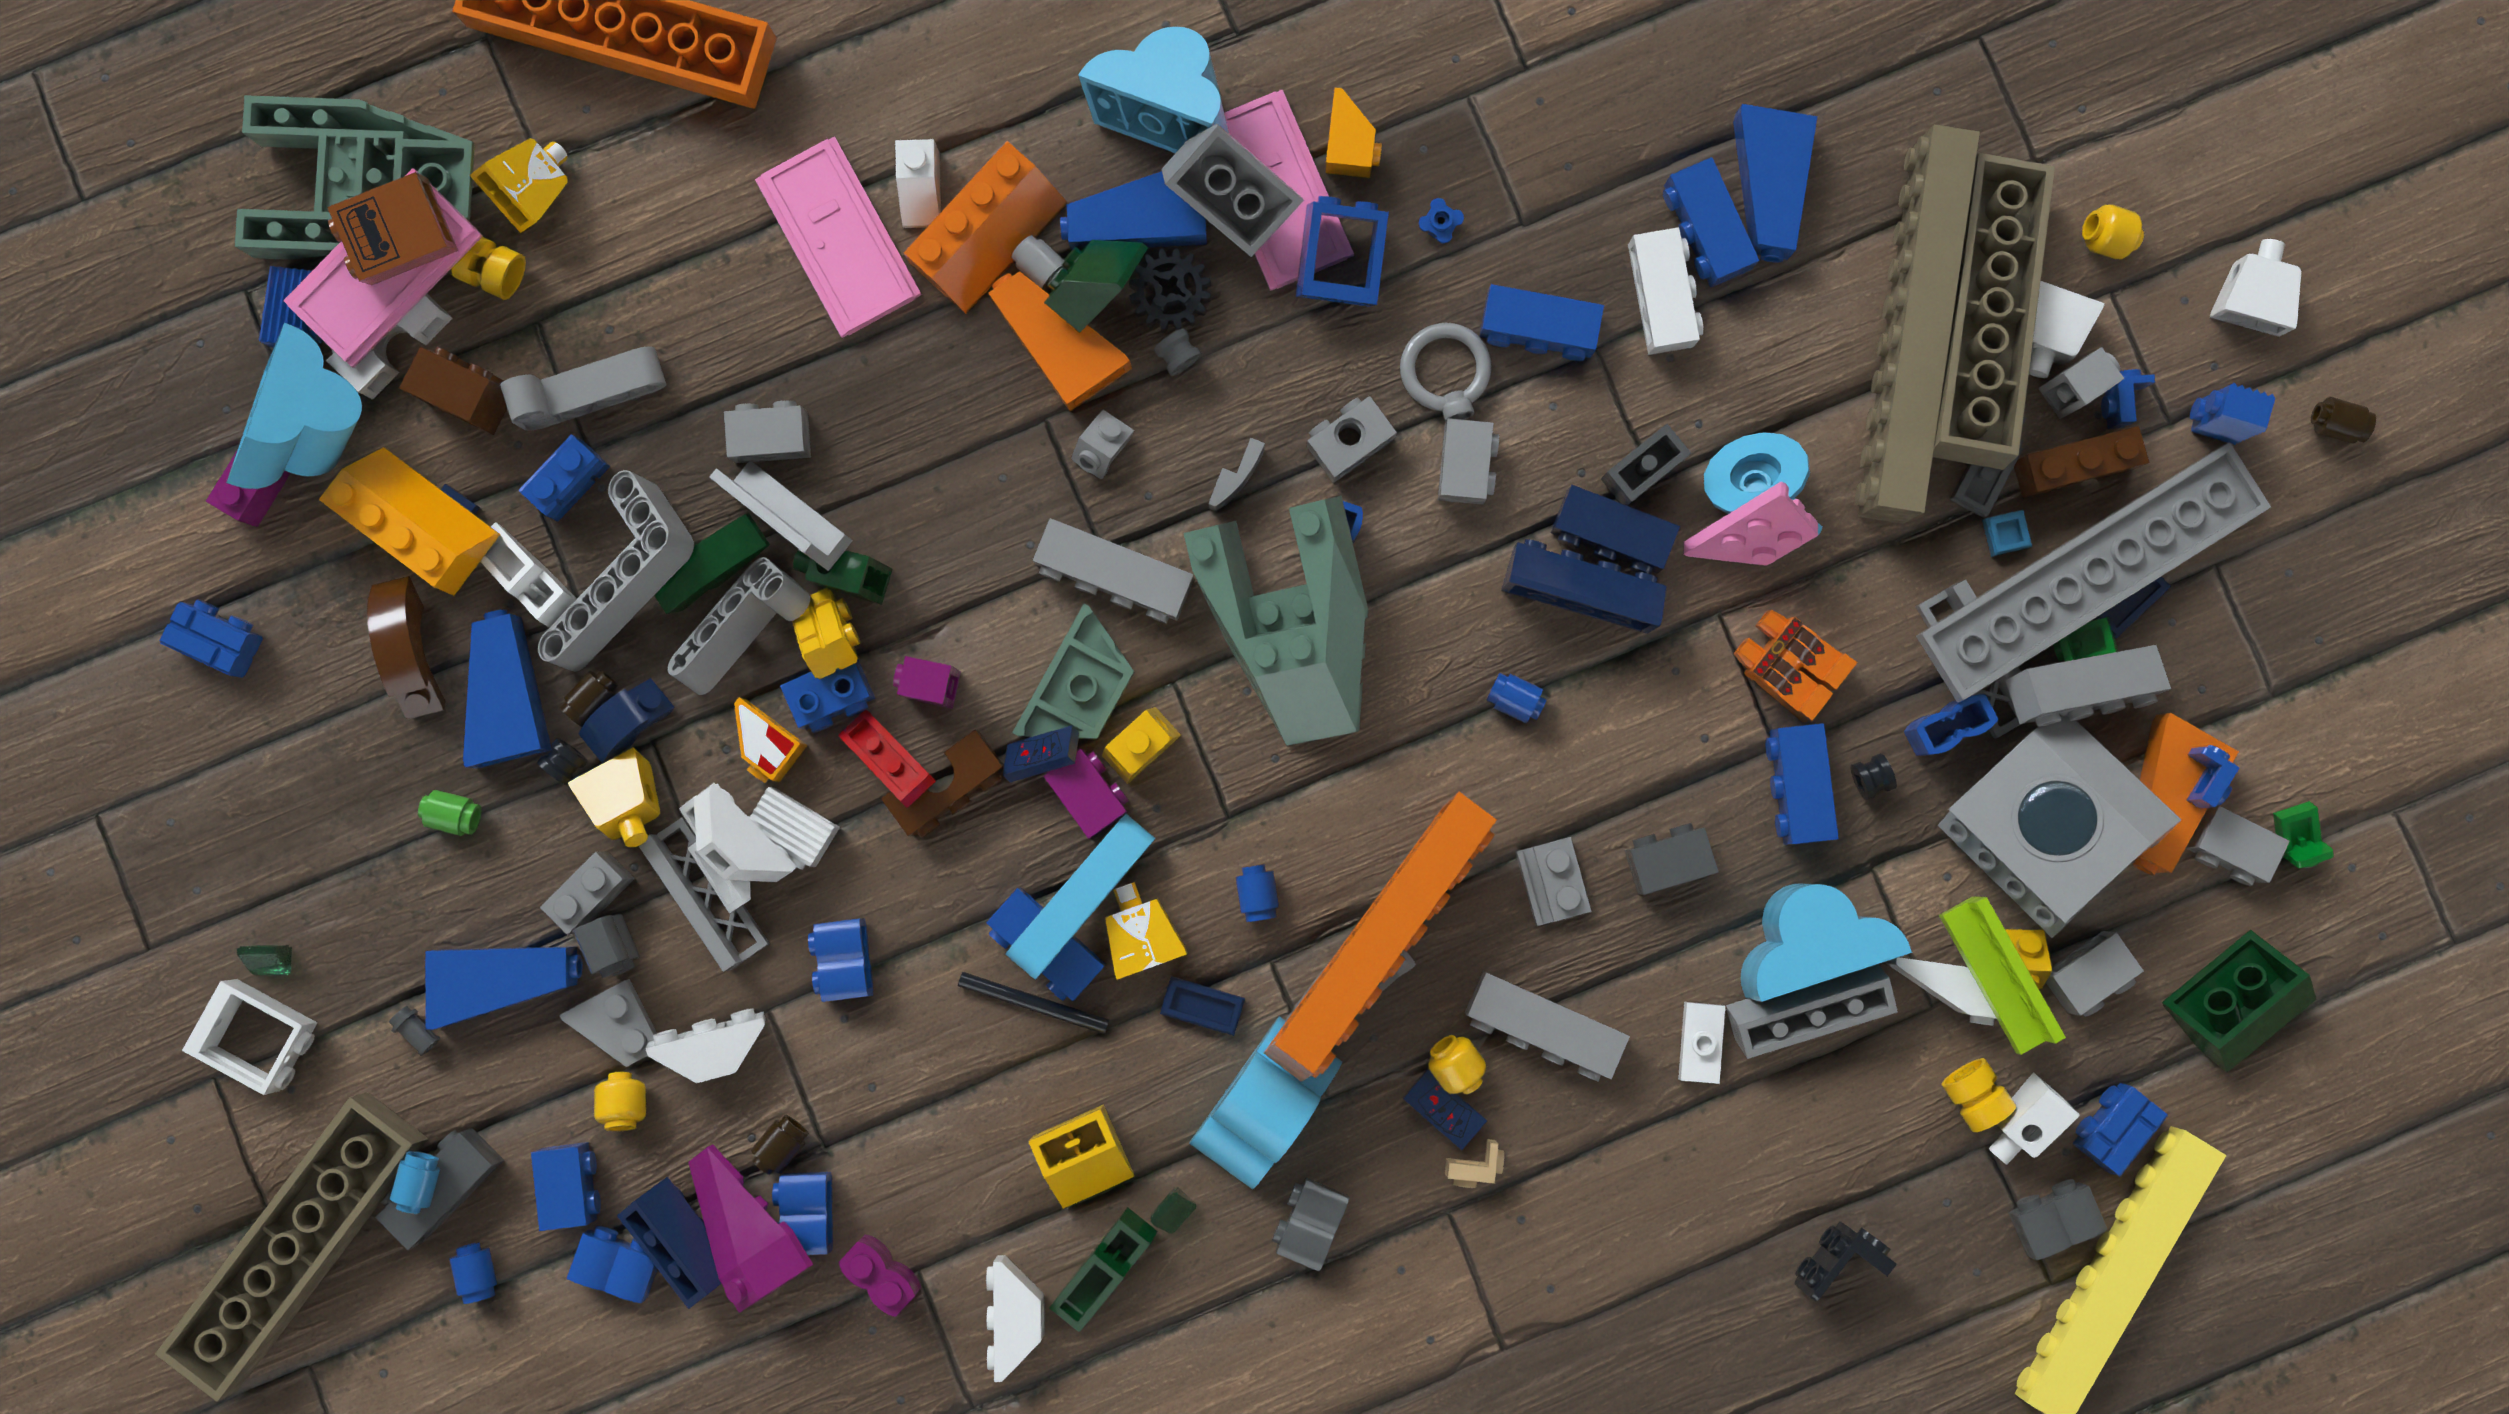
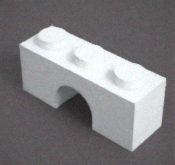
M426 294L355 367H351L333 350V354L326 361L359 393L374 399L399 373L389 363L386 356V347L390 339L399 333H409L413 338L427 345L453 318Z

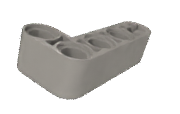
M640 347L541 380L534 375L512 377L503 381L500 386L512 423L529 431L546 428L653 393L664 388L666 381L655 347Z
M765 557L758 558L749 565L675 652L668 664V673L696 694L704 695L708 693L776 613L788 621L799 618L808 608L810 603L809 593Z

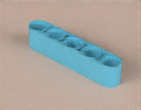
M1125 814L1018 937L1005 955L1036 980L1155 840V837L1129 815Z

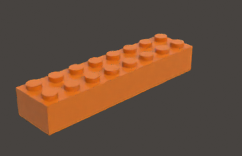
M456 0L452 10L467 28L752 109L756 108L777 40L768 22L690 0Z
M1458 792L1442 807L1263 1052L1266 1056L1301 1082L1310 1076L1316 1078L1327 1070L1336 1057L1331 1052L1335 1044L1339 1046L1343 1041L1346 1042L1359 1025V1022L1354 1019L1358 1013L1362 1014L1366 1009L1369 1010L1383 991L1377 986L1380 982L1385 983L1389 977L1392 978L1405 961V958L1400 955L1402 951L1407 952L1412 945L1415 946L1428 929L1423 924L1425 919L1429 921L1434 914L1437 915L1451 897L1446 893V890L1449 889L1451 891L1457 883L1459 884L1472 868L1473 865L1468 862L1469 858L1473 860L1491 842L1495 834L1490 829L1497 819L1461 792Z

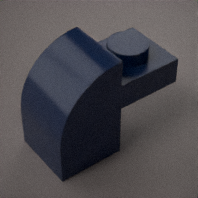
M650 678L629 691L623 689L611 697L587 719L578 734L597 758L604 763L632 746L640 732L670 715L675 707Z

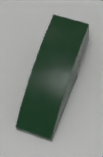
M749 513L744 514L695 545L688 561L654 596L666 614L683 611L709 589L718 588L770 544Z
M1127 1207L1066 1284L1049 1309L1080 1332L1148 1248L1158 1231Z

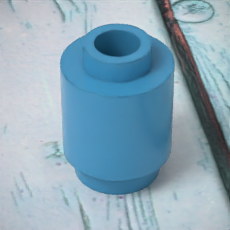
M410 1151L406 1153L405 1160H401L390 1195V1200L397 1203V1210L418 1214L421 1208L430 1207L440 1168L437 1167L438 1157L422 1152Z

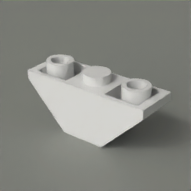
M713 783L694 798L697 853L724 880L777 882L793 872L797 867L790 860L786 850L774 844L762 832L760 824L755 819L747 816L735 804L733 797L726 790L719 788Z
M754 1009L738 1011L731 1014L732 1020L716 1024L715 1019L700 1021L692 1025V1031L677 1034L676 1029L659 1032L653 1035L654 1041L648 1042L646 1046L647 1056L695 1083L736 1073L765 1025L764 1011L756 1014Z
M997 1255L993 1266L987 1267L986 1275L987 1291H993L994 1306H988L987 1330H994V1346H988L987 1369L994 1370V1382H1002L1041 1342L1045 1334L1044 1293L1007 1256Z

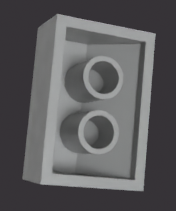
M1218 124L1188 139L1162 168L1165 185L1250 257L1257 252L1304 201L1298 193Z

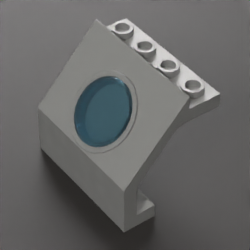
M2069 715L2061 716L2060 722L2038 727L2032 731L1948 809L1950 812L1938 826L2053 938L2096 895L2147 849L2156 846L2182 819L2076 720L2070 721Z

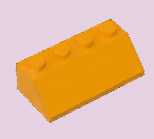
M384 447L342 468L319 498L322 503L431 586L455 596L500 536V533Z

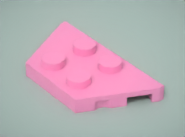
M1779 482L1684 541L1683 555L1767 566L1817 537L1818 522L1811 513L1805 511V506L1799 499L1792 500L1788 496L1789 487L1787 484Z

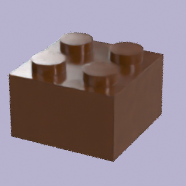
M437 346L434 352L419 347L399 387L423 402L492 435L495 434L507 410L500 386L504 380L494 376L488 370L473 363L469 364L459 359L458 356Z

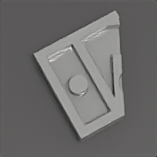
M630 979L624 980L559 1015L562 1021L625 1067L648 1057L646 1046L648 1042L654 1041L653 1035L657 1034Z

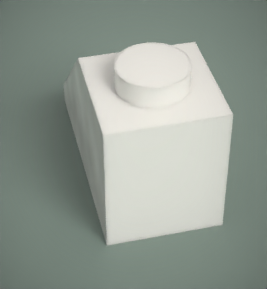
M934 139L895 140L896 182L903 228L928 227L941 213L940 152Z

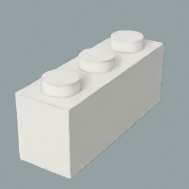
M1679 227L1633 235L1628 244L1648 355L1693 348L1700 340L1699 335H1703V321L1700 312L1695 313L1692 298H1696V283L1693 275L1688 276L1685 261H1689L1690 256L1687 239H1681Z

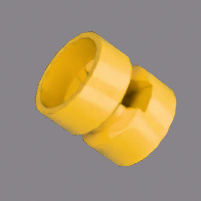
M482 237L451 268V272L454 278L474 287L481 285L483 291L500 299L507 300L516 292L523 279L526 260L524 255L505 246L496 247V243Z
M1984 1058L1976 1059L1961 1066L1942 1082V1087L1954 1104H1962L1960 1114L1972 1132H1981L1993 1127L2006 1119L2016 1109V1104L2005 1087L1994 1084L1997 1075Z

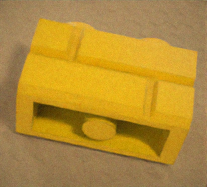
M828 588L811 594L810 603L806 611L799 618L792 621L802 657L814 677L818 679L835 673L837 668L842 670L857 663L858 657L854 646L860 644L859 637L852 623L847 624L846 622L853 619L844 598L837 600L831 589L829 590Z

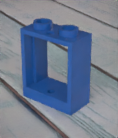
M1319 196L1318 202L1313 201L1307 204L1296 297L1367 307L1377 305L1389 212L1378 211V204L1358 201L1355 207L1341 205L1340 198ZM1321 215L1373 222L1365 288L1313 281Z

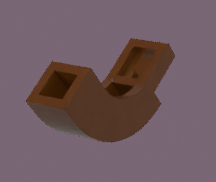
M410 576L372 585L367 604L369 637L381 681L388 697H396L406 719L443 711L446 703L424 654L420 633L424 606Z

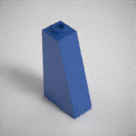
M1742 104L1734 116L1733 125L1747 232L1756 254L1761 255L1760 259L1779 263L1783 262L1784 259L1788 260L1797 248L1818 116Z
M1162 171L1066 205L1067 217H1060L1062 240H1068L1071 251L1075 247L1082 251L1091 240L1139 242L1148 248L1207 244L1206 218L1165 185Z
M507 610L485 613L483 615L484 620L472 623L463 753L464 766L467 768L478 769L552 750L522 617L508 614Z
M577 946L425 951L426 1030L454 1025L577 985V978L581 977L583 970L582 957L577 955Z

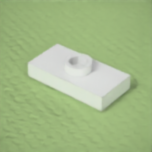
M1684 1002L1679 1080L1720 1084L1725 1019L1724 1005Z

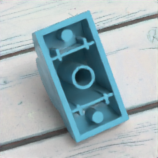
M1167 27L1157 30L1144 38L1134 52L1128 50L1104 52L1091 59L1078 75L1094 124L1176 153L1188 139L1215 124H1218L1229 133L1207 42L1199 33L1189 28Z
M287 323L283 324L264 370L226 482L228 484L241 488L258 489L270 486L278 481L284 471L301 476L325 474L331 471L339 462L362 412V403L358 392L345 378L323 368L324 360L320 347L307 333Z
M1792 884L1781 888L1768 900L1762 917L1766 942L1756 946L1744 960L1741 969V986L1746 998L1763 1002L1910 954L1912 951L1905 935L1899 928L1880 918L1858 916L1852 902L1838 889L1822 884Z
M1280 1016L1189 1142L1190 1145L1251 1189H1254L1272 1165L1277 1163L1293 1144L1314 1113L1321 1100V1096L1342 1064V1061L1335 1057L1322 1075L1319 1074L1316 1078L1310 1076L1301 1082L1266 1056L1263 1052L1285 1024V1020Z

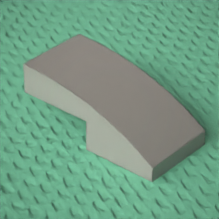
M1250 438L1238 472L1234 473L1222 468L1209 501L1210 510L1217 512L1223 508L1246 485L1265 451V443Z

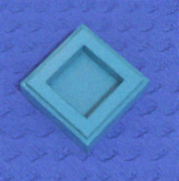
M2023 510L1982 520L1991 557L2032 547Z

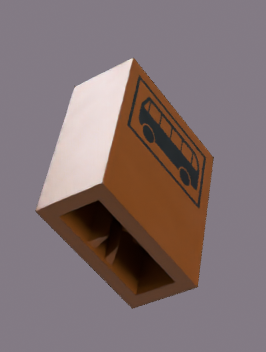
M411 173L327 207L332 217L328 221L330 230L335 239L343 243L348 255L344 257L345 265L354 279L358 278L359 282L374 285L458 251L427 177L419 173Z

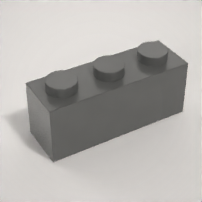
M473 1128L459 1133L454 1130L438 1144L437 1147L441 1151L436 1157L439 1158L437 1167L440 1168L429 1208H421L418 1214L399 1211L396 1209L397 1203L390 1200L391 1192L381 1202L385 1207L375 1218L407 1250L421 1245L504 1161Z

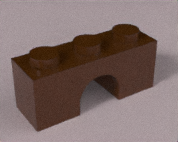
M2136 426L2025 455L2017 460L2014 469L2022 498L2024 499L2059 490L2093 478L2097 480L2132 471L2150 462L2140 427Z
M973 730L944 752L954 768V778L947 789L937 793L927 789L908 808L891 791L881 798L907 836L919 834L921 838L925 837L940 826L937 820L948 811L952 815L958 813L972 802L968 797L980 787L986 792L1003 779L999 773L1004 770V764L980 731Z

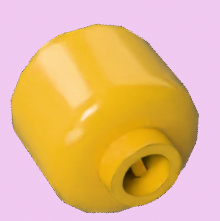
M2103 205L2087 216L2082 227V236L2086 247L2091 252L2111 259H2123L2140 247L2144 239V231L2141 218L2134 211L2116 205Z
M1449 1035L1439 1040L1431 1048V1057L1428 1062L1429 1070L1446 1092L1450 1094L1461 1092L1463 1094H1470L1481 1086L1483 1082L1481 1078L1486 1070V1062L1468 1038Z
M630 1072L608 1074V1080L599 1083L594 1089L595 1120L603 1124L606 1131L636 1129V1123L644 1120L646 1117L645 1084L639 1080L632 1079V1073Z

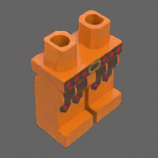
M1768 610L1755 626L1770 638L1766 645L1762 648L1752 639L1746 638L1733 655L1747 668L1744 672L1747 677L1754 680L1801 722L1813 721L1833 695L1831 691L1838 689L1858 662L1846 653H1840L1821 639L1814 631L1803 625L1804 623L1796 617L1787 619L1773 610Z

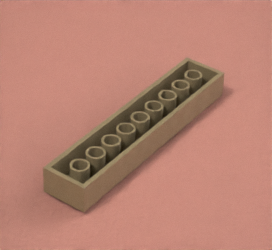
M1934 124L1923 136L1918 138L1917 143L1912 148H1909L1906 153L1904 170L1909 171L1907 185L1904 184L1901 189L1898 203L1899 207L1903 208L1902 222L1897 223L1893 236V244L1898 245L1896 259H1892L1888 270V281L1893 282L1891 296L1886 297L1882 310V318L1887 319L1885 333H1881L1877 345V356H1882L1880 371H1875L1871 385V392L1876 393L1874 408L1869 409L1866 419V430L1871 431L1869 445H1865L1862 450L1860 460L1861 468H1865L1863 483L1860 482L1858 484L1855 494V505L1860 506L1858 517L1904 524L1925 513L1980 135L1979 131Z

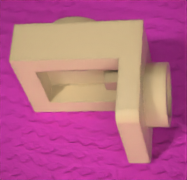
M1487 1139L1485 1162L1446 1158L1445 1175L1448 1179H1454L1453 1185L1459 1187L1477 1188V1182L1495 1184L1496 1173L1502 1174L1504 1150H1498L1496 1140Z

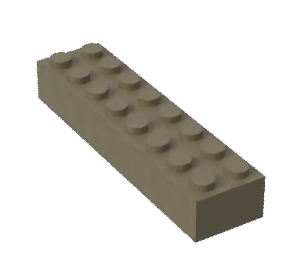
M1978 153L1976 156L1933 451L1934 458L2004 470L2019 456L2055 166Z
M368 1092L349 1097L155 1355L216 1402L238 1392L393 1187L400 1161L405 1160L407 1152H419L428 1138Z

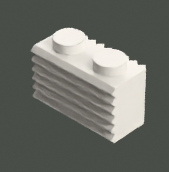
M772 787L766 789L765 794L761 797V800L750 816L760 824L762 832L774 844L784 848L790 860L797 868L802 870L805 865L809 867L817 866L840 828L805 805Z

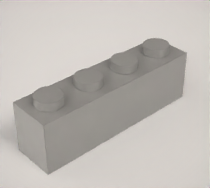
M1051 518L1048 521L1033 558L1035 565L1041 567L1039 574L1059 582L1062 576L1076 581L1074 586L1076 589L1096 596L1098 590L1112 595L1110 602L1131 610L1133 604L1148 609L1146 616L1167 624L1169 618L1178 621L1194 581V575Z
M2156 645L2029 668L2005 680L2019 724L2036 722L2038 727L2060 722L2061 716L2069 715L2070 721L2083 719L2093 715V710L2101 709L2103 715L2125 709V704L2133 703L2134 708L2145 707L2158 702L2156 695L2171 689Z
M1879 964L1763 1002L1748 998L1726 1005L1734 1038L1747 1059L1898 1012L1890 978Z
M1484 971L1481 973L1465 1010V1014L1473 1018L1470 1023L1471 1026L1489 1034H1492L1494 1028L1508 1034L1507 1042L1525 1050L1528 1049L1530 1044L1544 1050L1541 1057L1563 1066L1565 1060L1580 1065L1577 1073L1599 1082L1601 1075L1612 1080L1630 1036Z

